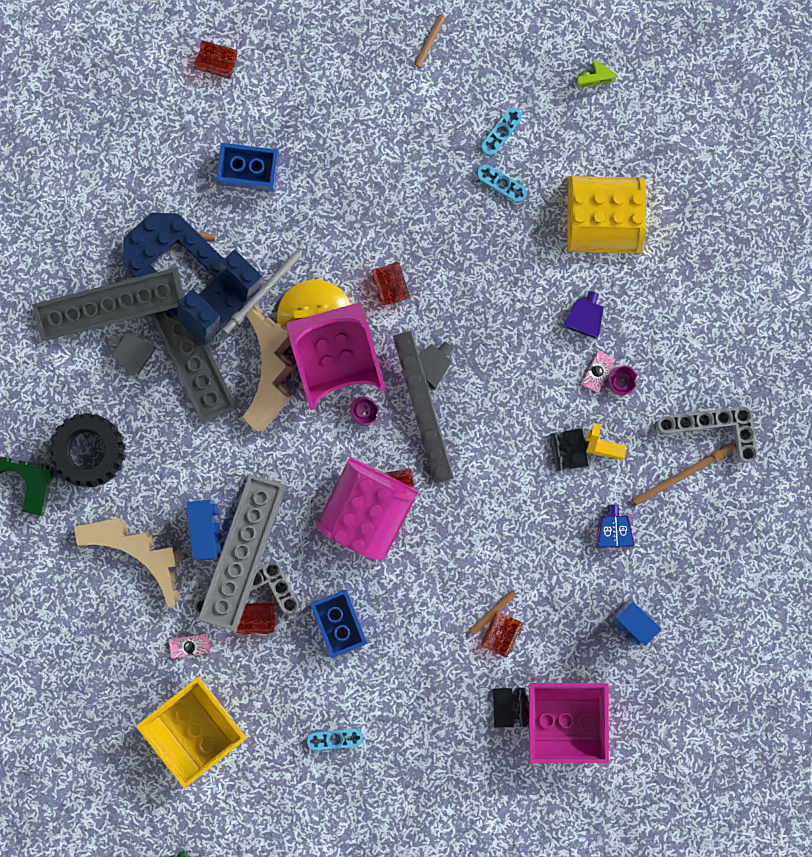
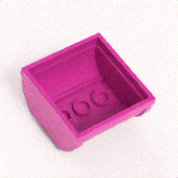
M350 456L316 526L329 539L362 556L376 560H385L419 491Z
M529 683V763H609V683Z

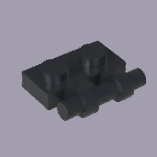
M582 428L563 431L564 439L560 440L558 439L557 432L550 433L551 441L549 443L553 449L554 458L552 460L556 471L564 470V462H568L569 469L589 466ZM561 445H565L567 456H561Z
M518 687V695H512V688H493L494 728L514 727L513 719H519V727H527L529 713L526 708V701H528L526 687ZM513 702H519V713H513Z

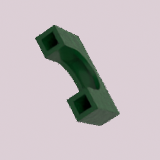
M0 456V474L6 471H15L25 480L26 495L22 512L44 516L54 471L49 470L47 465L38 464V467L30 466L31 462L19 460V464L12 463L11 458Z

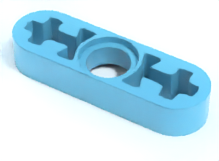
M510 108L506 111L483 141L482 151L484 154L493 156L503 146L521 122L522 113L519 109ZM514 113H516V114H517V117H516V118H517L518 120H517V121H516V120H513V121L510 123V126H512V129H511L506 123H507V122L509 121V119H510L509 114H512V115H513ZM500 127L505 128L507 135L504 137L498 136L496 133L497 129ZM493 135L498 141L494 144L495 150L490 149L488 151L486 144L493 142L494 138L491 137Z
M483 165L479 168L478 179L513 202L520 203L526 199L527 190L523 185L490 165ZM488 169L490 171L489 174L492 177H494L495 174L498 175L494 180V184L490 183L492 181V178L488 176L486 178L482 177V170L486 171ZM498 180H506L508 186L505 189L498 188ZM511 184H513L514 186L512 187V189H514L515 191H518L519 189L522 190L521 194L523 195V197L519 196L518 198H515V193L511 190L510 194L506 192L509 190Z
M359 729L313 732L307 738V745L312 750L357 747L363 741V734ZM353 732L360 736V739H357V743H353V740H346L347 744H343L344 736L342 733H347L346 737L352 736ZM323 734H327L326 742L328 746H324V742H320L316 747L314 743L310 742L314 736H317L318 739H324ZM332 734H338L341 737L339 744L333 745L330 742Z

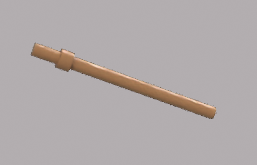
M731 443L720 450L717 449L711 452L712 455L633 498L634 504L637 506L709 464L721 461L725 455L736 450L734 444Z

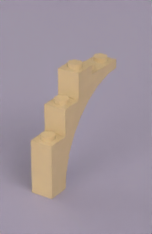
M255 305L246 316L257 334L261 347V379L253 402L242 418L254 430L263 432L292 398L288 394L289 390L281 383L294 367L290 364L291 360L283 354L291 345L287 325L277 324L270 318H265L262 315L263 311Z
M122 518L74 527L77 546H109L122 550L139 560L158 581L164 593L167 607L177 606L180 598L178 590H174L173 583L176 582L175 572L171 571V567L178 566L177 562H180L178 550L175 551L174 547L152 551L151 548L154 547L153 537L149 536L148 533L125 536V533H128L126 521L123 522Z

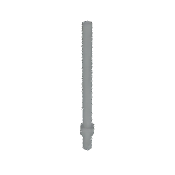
M296 251L239 312H235L230 317L231 320L222 329L224 334L228 335L236 325L239 326L244 321V317L302 256L299 251Z

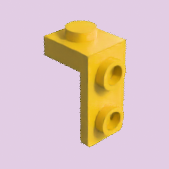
M593 423L591 430H587L585 441H588L587 452L624 460L626 446L599 440L601 425Z

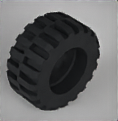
M84 413L82 415L75 414L70 419L66 418L61 426H57L55 429L57 432L50 439L52 440V445L49 446V452H51V457L49 458L55 466L54 470L61 475L62 479L77 486L92 488L104 485L108 480L116 477L115 474L122 469L123 466L121 464L123 460L125 461L126 455H124V450H126V444L123 442L124 437L122 433L119 432L115 424L97 414ZM90 432L101 437L105 444V454L97 466L86 469L77 466L73 462L70 448L78 435Z

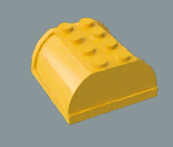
M568 176L567 252L643 254L646 232L645 178Z
M199 676L136 726L184 789L247 739L246 735Z

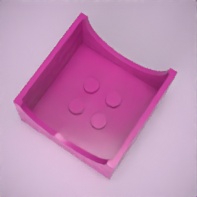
M361 302L286 323L310 410L316 409V405L322 397L342 387L370 384L378 387L380 391L385 389Z

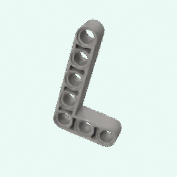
M747 407L669 415L660 418L656 423V428L661 434L733 426L738 460L742 463L754 461L757 457L753 418L750 409ZM739 411L745 413V421L738 419L737 414ZM720 413L726 415V423L719 421L718 416ZM700 416H705L708 419L706 426L700 424ZM681 418H686L689 421L688 428L681 426ZM663 420L670 423L669 430H664L661 427ZM742 430L747 431V440H743L740 437V432ZM744 449H748L751 452L749 459L743 457Z
M269 562L259 567L256 574L260 576V582L257 585L252 584L250 592L269 583L283 612L286 614L295 613L299 608V602L281 566L276 562ZM270 565H275L278 569L275 576H270L267 572ZM279 582H283L286 585L284 593H279L276 590ZM206 595L198 598L194 603V610L198 614L201 612L199 603L205 600ZM289 599L295 602V608L292 611L285 608V602Z

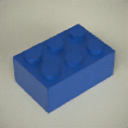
M221 143L216 177L218 185L275 192L279 151L278 149Z
M210 499L187 502L193 560L220 558L223 547L222 542H218V535L221 534L220 523L216 522L215 517L219 515L218 504H215Z
M347 589L310 603L331 658L368 644Z
M625 601L611 616L614 620L612 622L613 626L619 631L626 632L627 635L625 637L632 644L638 646H646L661 631V628L633 601Z

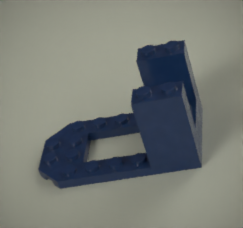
M150 213L124 237L123 266L135 278L156 273L158 271L152 265L173 245L179 242L215 277L199 294L192 288L178 301L177 308L168 310L205 346L231 320L230 317L235 312H239L260 290L263 276L235 249L227 257L223 258L178 213Z

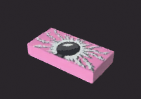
M598 351L581 385L599 393L616 359Z
M208 633L169 639L171 659L210 653Z

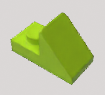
M593 59L592 67L594 74H591V72L582 73L576 80L577 88H584L615 82L616 73Z

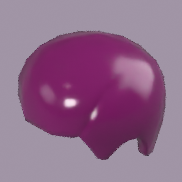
M626 365L616 367L609 375V388L617 395L630 394L637 386V372L632 367ZM619 378H622L625 381V386L622 385Z
M358 397L351 404L350 416L355 423L361 426H368L377 421L379 407L369 397ZM368 408L367 414L362 416L365 410Z

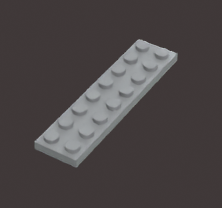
M249 474L200 612L199 621L234 632L237 631L286 489L285 484Z

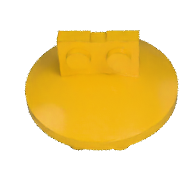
M323 280L303 281L293 286L283 296L277 311V324L283 325L287 322L348 306L351 303L345 293L330 282Z

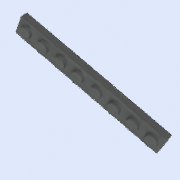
M411 330L393 335L434 482L439 483L453 479V471L413 332Z

